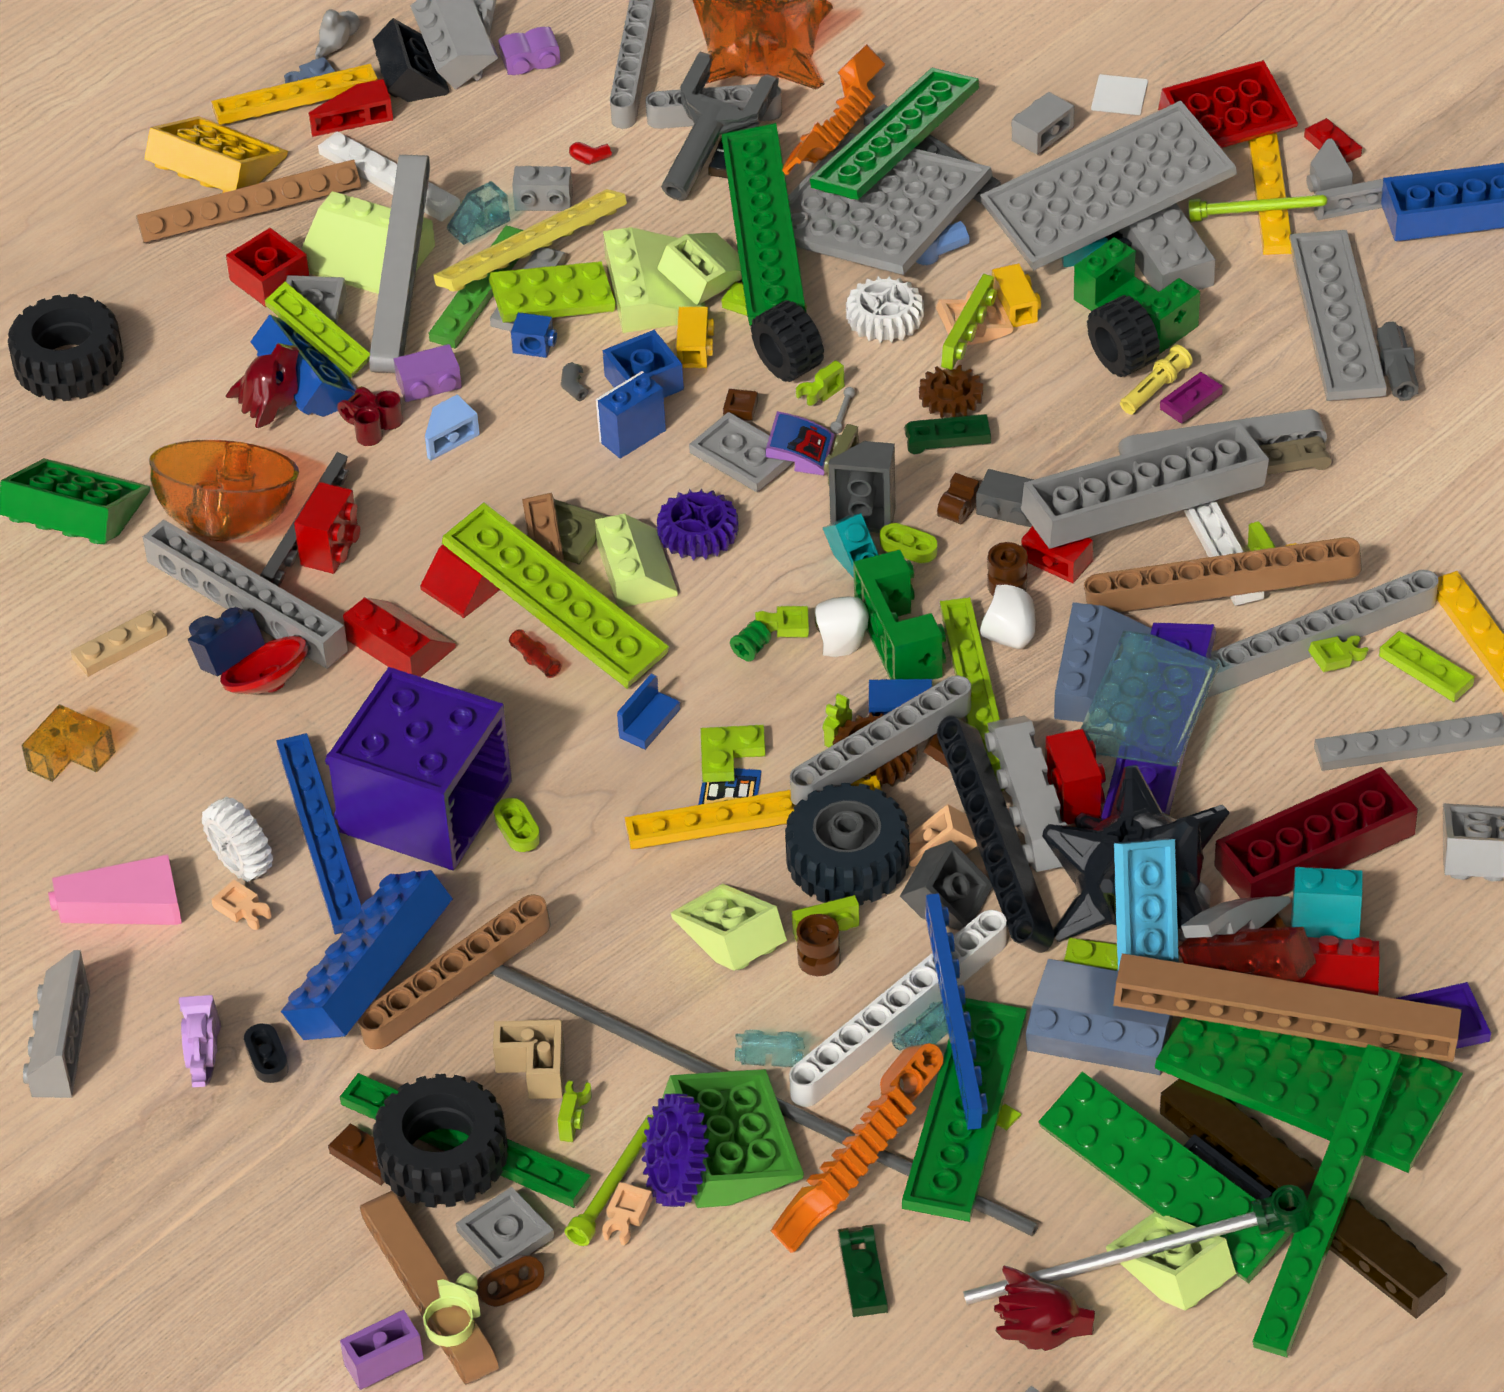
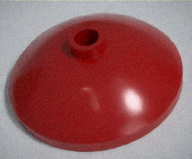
M298 636L283 637L267 642L222 673L220 682L226 691L235 694L275 692L281 689L285 682L297 672L306 658L308 645L302 637Z

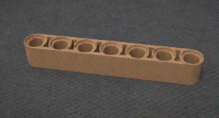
M535 894L521 898L370 1004L358 1020L364 1044L374 1050L388 1046L545 935L550 928V919L544 898Z
M390 1191L360 1205V1212L367 1228L423 1317L426 1308L433 1301L439 1299L437 1280L444 1279L449 1281L395 1193ZM452 1305V1307L442 1308L434 1312L429 1318L427 1325L437 1335L451 1336L462 1332L469 1325L471 1318L467 1310L460 1306ZM475 1321L472 1335L465 1342L457 1346H441L465 1385L499 1369L496 1356Z

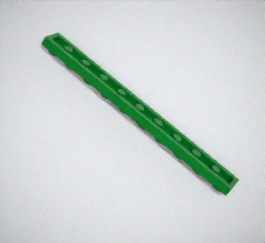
M1369 1044L1366 1047L1307 1199L1310 1220L1303 1230L1293 1235L1252 1341L1253 1347L1288 1358L1402 1061L1401 1053Z

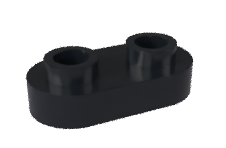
M263 1023L248 1028L244 1034V1043L257 1078L266 1083L282 1080L287 1075L289 1067L287 1056L277 1031L271 1025Z

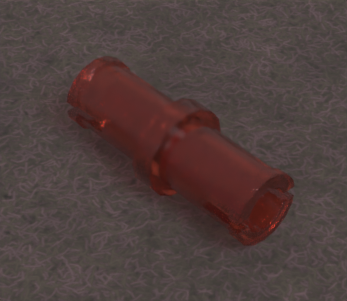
M518 629L511 634L509 643L523 655L525 662L531 666L535 665L547 678H553L560 672L561 662L547 652L544 644L539 641L535 642L522 629Z

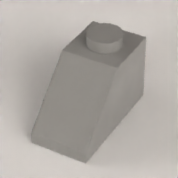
M1332 138L1325 141L1310 164V175L1307 176L1306 181L1309 191L1314 192L1315 195L1317 191L1352 185L1353 173Z

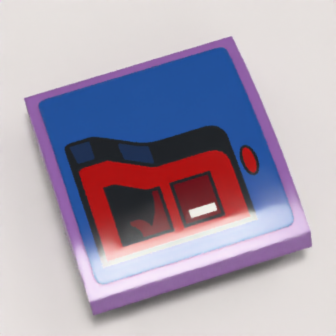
M777 411L766 446L765 457L795 462L794 471L824 476L825 460L831 452L835 434L808 419Z

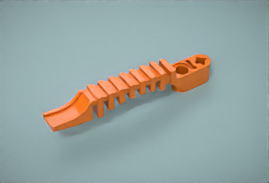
M867 44L837 72L841 78L845 97L836 101L840 106L833 111L836 115L829 119L830 122L826 119L822 126L817 122L810 133L800 137L803 143H798L783 166L782 171L786 175L791 172L797 163L809 161L815 164L818 160L824 159L839 145L838 143L871 105L869 102L875 96L868 89L867 83L885 66V63Z
M927 1043L910 1046L902 1051L881 1078V1097L878 1100L871 1101L867 1107L872 1111L865 1112L860 1118L865 1123L857 1124L851 1130L856 1135L846 1137L842 1142L846 1148L836 1149L831 1156L836 1160L824 1162L819 1167L824 1173L810 1175L806 1181L811 1186L802 1187L780 1215L770 1231L790 1253L798 1249L820 1221L838 1208L837 1205L840 1201L846 1200L850 1195L848 1191L855 1188L859 1183L858 1178L868 1172V1165L875 1163L879 1158L877 1156L879 1151H884L888 1146L887 1141L897 1135V1128L902 1127L908 1121L905 1115L912 1114L916 1109L912 1103L943 1065V1054L938 1046ZM900 1078L904 1083L903 1090L900 1087Z

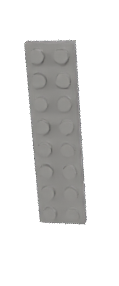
M1347 230L1290 234L1291 253L1326 400L1386 396L1387 387Z

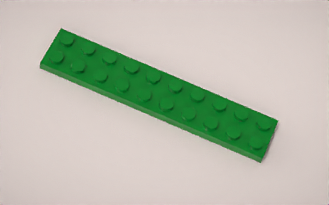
M774 123L721 134L749 325H752V320L756 316L785 300L795 302L807 313L785 173L782 171L784 165L777 124Z

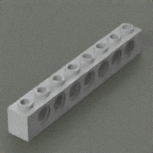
M163 519L143 536L148 563L225 609L236 606L253 613L259 629L276 639L289 636L302 637L308 645L306 657L326 669L348 651L343 624Z

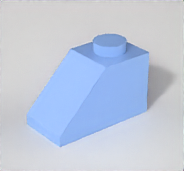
M458 394L432 408L425 433L427 458L430 461L480 435L477 413Z

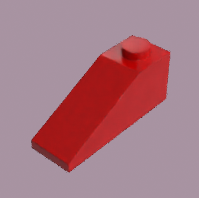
M384 79L356 84L308 112L312 137L393 121L391 99Z

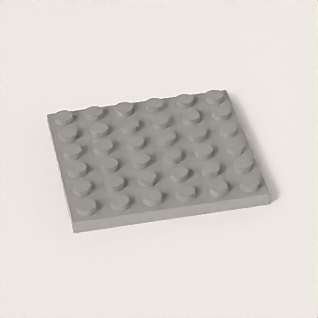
M848 132L838 143L839 145L822 159L788 196L796 247L904 275L992 177L991 167L914 148L859 200L811 188L809 178L858 135Z

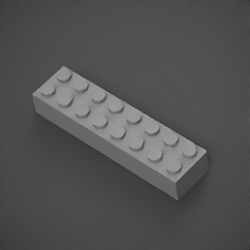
M1238 421L1024 482L1021 511L1050 549L1263 487L1265 485L1269 458Z

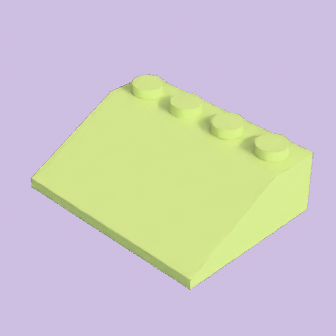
M332 191L319 207L301 248L307 254L309 274L319 277H342L345 279L346 285L379 294L391 208ZM423 218L416 271L435 247L433 222L427 218Z
M633 227L603 231L605 259L623 333L678 325L679 307H706L705 302L697 306L657 269L666 245L678 238Z

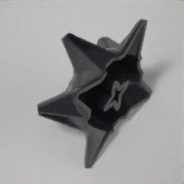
M1133 765L1124 767L1111 815L1108 818L1104 819L1087 813H1080L1074 820L1076 827L1048 824L1043 830L1042 837L1076 885L1078 892L1053 929L1054 938L1061 942L1105 923L1116 925L1114 843L1157 839H1175L1178 929L1182 930L1181 926L1202 912L1195 893L1200 883V873L1204 860L1202 850L1229 815L1227 808L1219 805L1175 819L1161 811L1138 766Z

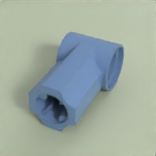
M961 221L947 226L916 262L921 265L934 264L939 259V255L969 244L970 237L966 226Z

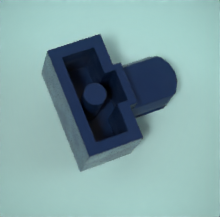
M236 606L225 610L218 619L205 615L194 620L189 625V631L192 636L188 638V642L200 669L217 677L265 644L253 613Z

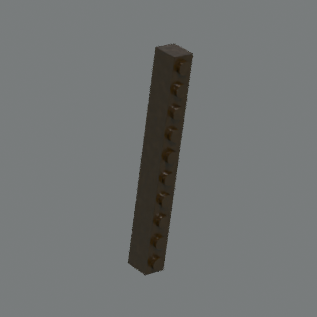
M1177 1079L1161 1092L1160 1114L1189 1138L1194 1134L1272 1194L1283 1185H1294L1302 1189L1306 1195V1200L1308 1199L1318 1171L1313 1168L1307 1159L1300 1158L1292 1152L1283 1140L1273 1137L1263 1129L1256 1119L1249 1118L1239 1110L1232 1100L1181 1079ZM1349 1197L1329 1250L1417 1319L1445 1295L1448 1274L1440 1264L1429 1260L1420 1253L1412 1242L1404 1240L1396 1234L1384 1220L1377 1219L1368 1212L1359 1200ZM1288 1207L1285 1208L1284 1211H1292L1295 1210L1297 1207Z

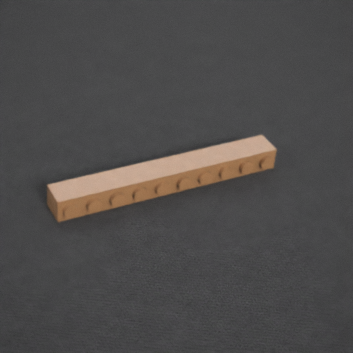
M1123 953L1118 970L1113 1006L1364 1048L1369 1044L1401 1054L1448 1062L1454 1061L1461 1017V1009Z

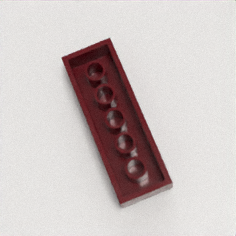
M1379 767L1216 840L1214 866L1240 898L1281 896L1292 891L1294 888L1295 867L1340 869L1415 835L1418 808L1382 767Z

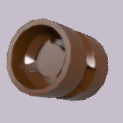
M1003 542L994 545L989 550L987 556V587L992 596H994L996 585H1011L1021 588L1026 592L1028 555L1021 545Z
M812 914L804 917L796 928L798 965L808 975L818 977L831 974L838 968L840 963L839 925L828 915Z

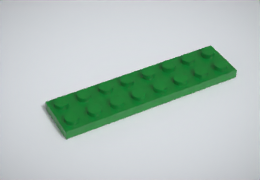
M933 67L930 68L809 178L811 188L859 200L979 89V79Z
M965 998V1005H962L963 1012L968 1011L970 1015L971 1032L967 1033L969 1039L974 1038L976 1059H973L974 1066H980L982 1086H978L980 1094H986L988 1112L987 1114H982L981 1128L967 1130L949 1039L943 1057V1065L937 1077L903 1194L902 1209L970 1222L1026 1021L1027 1009Z
M1083 1071L1038 1121L1040 1127L1152 1212H1156L1163 1217L1170 1216L1199 1227L1254 1212L1251 1201L1256 1199ZM1257 1225L1220 1235V1237L1225 1238L1227 1241L1236 1275L1249 1284L1292 1233L1284 1232L1280 1229L1260 1235Z

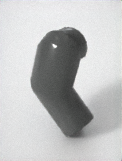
M570 362L562 369L561 387L577 401H582L588 394V390L578 382L581 378L579 373H583V368L579 364Z

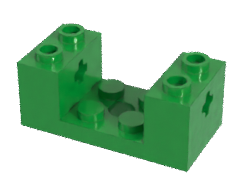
M1114 237L1074 265V300L1092 311L1122 295L1133 297L1135 301L1137 300L1145 308L1154 323L1160 343V355L1199 326L1200 291L1180 278L1159 292L1135 277L1136 250Z
M901 550L853 561L854 597H859L868 609L869 620L866 630L889 678L932 680L942 678V664L946 663V655L942 647V643L946 642V634L942 624L937 625L932 613L902 621L898 619L899 616L911 614V600L915 599L914 589L911 584V579L915 577L911 561L905 560Z

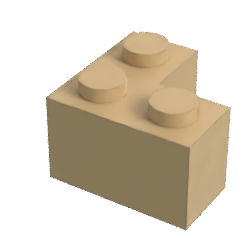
M562 1020L494 1021L493 1053L496 1073L526 1072L529 1099L563 1098L564 1038Z

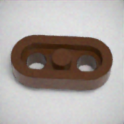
M528 1255L517 1256L484 1272L478 1278L476 1294L484 1304L493 1307L502 1306L538 1288L544 1279L543 1265L535 1257ZM526 1266L528 1268V1275L526 1278L521 1279L519 1270ZM495 1281L497 1283V1290L495 1293L490 1294L488 1292V1285Z

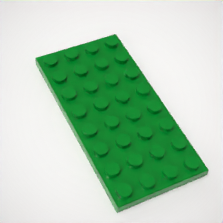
M1183 1017L1156 1058L1155 1069L1330 1141L1366 1048ZM1401 1054L1402 1061L1365 1156L1409 1173L1459 1087L1463 1073L1424 1057Z

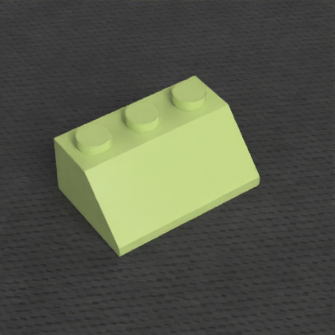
M625 513L595 519L597 546L619 608L678 596L655 528Z

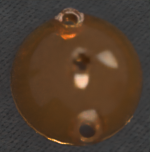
M183 441L163 446L154 451L149 458L150 480L156 498L166 514L186 530L198 536L220 542L236 540L255 534L274 523L287 508L295 492L299 476L298 466L287 456L265 447L236 441Z

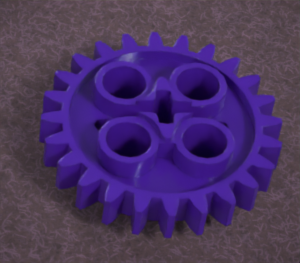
M671 1093L665 1094L664 1099L659 1098L658 1106L652 1107L654 1117L647 1118L650 1128L649 1130L644 1129L647 1142L642 1143V1147L646 1149L642 1161L646 1162L647 1166L643 1171V1175L649 1176L646 1187H652L651 1191L653 1197H656V1203L666 1207H684L685 1202L691 1203L692 1195L698 1194L696 1184L703 1183L700 1173L701 1171H706L703 1159L708 1157V1153L704 1150L709 1139L704 1138L703 1134L707 1129V1125L701 1124L704 1113H698L699 1103H694V1097H688L687 1094Z

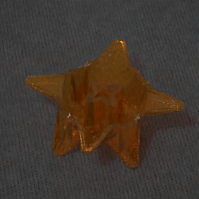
M693 0L707 44L708 54L713 57L710 77L706 84L734 76L746 78L749 75L765 76L769 74L815 90L825 85L811 56L813 55L819 25L833 9L830 2L826 0Z

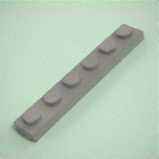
M1502 712L1319 738L1315 739L1314 749L1321 770L1326 771L1504 745V717Z

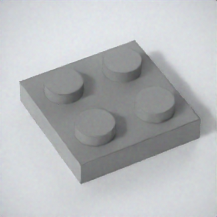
M510 1187L456 1223L457 1232L491 1268L497 1267L517 1256L529 1255L554 1239L553 1229L513 1187Z

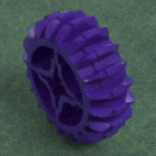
M702 488L699 492H692L689 489L688 494L678 492L676 498H668L667 503L661 505V510L657 517V534L663 547L669 548L671 554L679 553L681 559L691 556L693 561L696 557L700 556L706 560L710 554L718 557L720 550L727 551L729 544H734L737 531L739 530L738 514L732 505V501H727L724 494L716 496L714 490L704 493Z

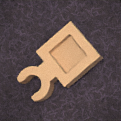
M236 880L231 881L211 899L213 908L236 923L244 917L247 919L248 926L255 930L260 928L259 919L256 916L261 915L267 919L271 918L269 906L259 902L258 894Z
M619 1182L606 1210L608 1218L611 1219L607 1220L603 1225L602 1231L605 1240H609L612 1232L619 1230L622 1231L619 1236L621 1244L626 1245L631 1236L629 1226L630 1224L641 1226L653 1200L652 1191Z

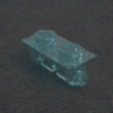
M942 1001L932 1002L929 1008L915 1019V1024L910 1023L901 1031H897L894 1034L892 1044L897 1050L901 1051L910 1046L927 1043L936 1044L947 1035L948 1029Z
M745 1030L744 1034H735L737 1044L742 1046V1048H735V1061H741V1065L765 1066L766 1054H772L771 1065L776 1067H793L803 1059V1051L797 1050L805 1049L804 1040L802 1037H798L796 1033L779 1032L778 1036L764 1035L763 1031Z

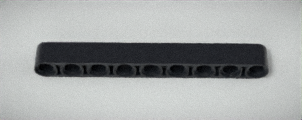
M947 716L938 726V740L1001 911L1006 917L1011 938L1022 946L1037 953H1043L1051 947L1054 941V930L980 733L976 727L955 716Z

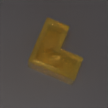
M60 704L21 745L27 771L51 782L59 776L71 761L97 773L116 752L110 726Z

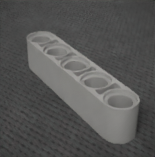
M757 84L703 88L701 94L738 106L739 110L743 111ZM779 86L762 121L776 120L782 115V96ZM681 90L656 91L648 94L646 97V113L649 126L662 129L694 125L681 103Z

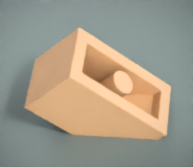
M947 804L909 834V865L912 867L917 866L925 850L950 840L965 855L973 850L977 843L966 814Z

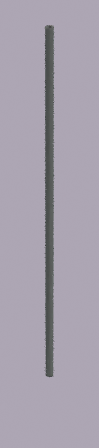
M504 965L499 966L490 973L696 1074L723 1072ZM776 1097L783 1116L840 1144H842L846 1137L855 1136ZM886 1150L879 1151L877 1162L909 1177L912 1167L911 1162ZM977 1195L974 1209L1030 1236L1035 1235L1038 1229L1037 1223Z

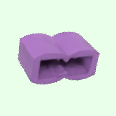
M537 27L527 31L525 34L511 33L498 40L500 55L508 75L527 73L534 68L547 69L561 62L559 46L551 27Z

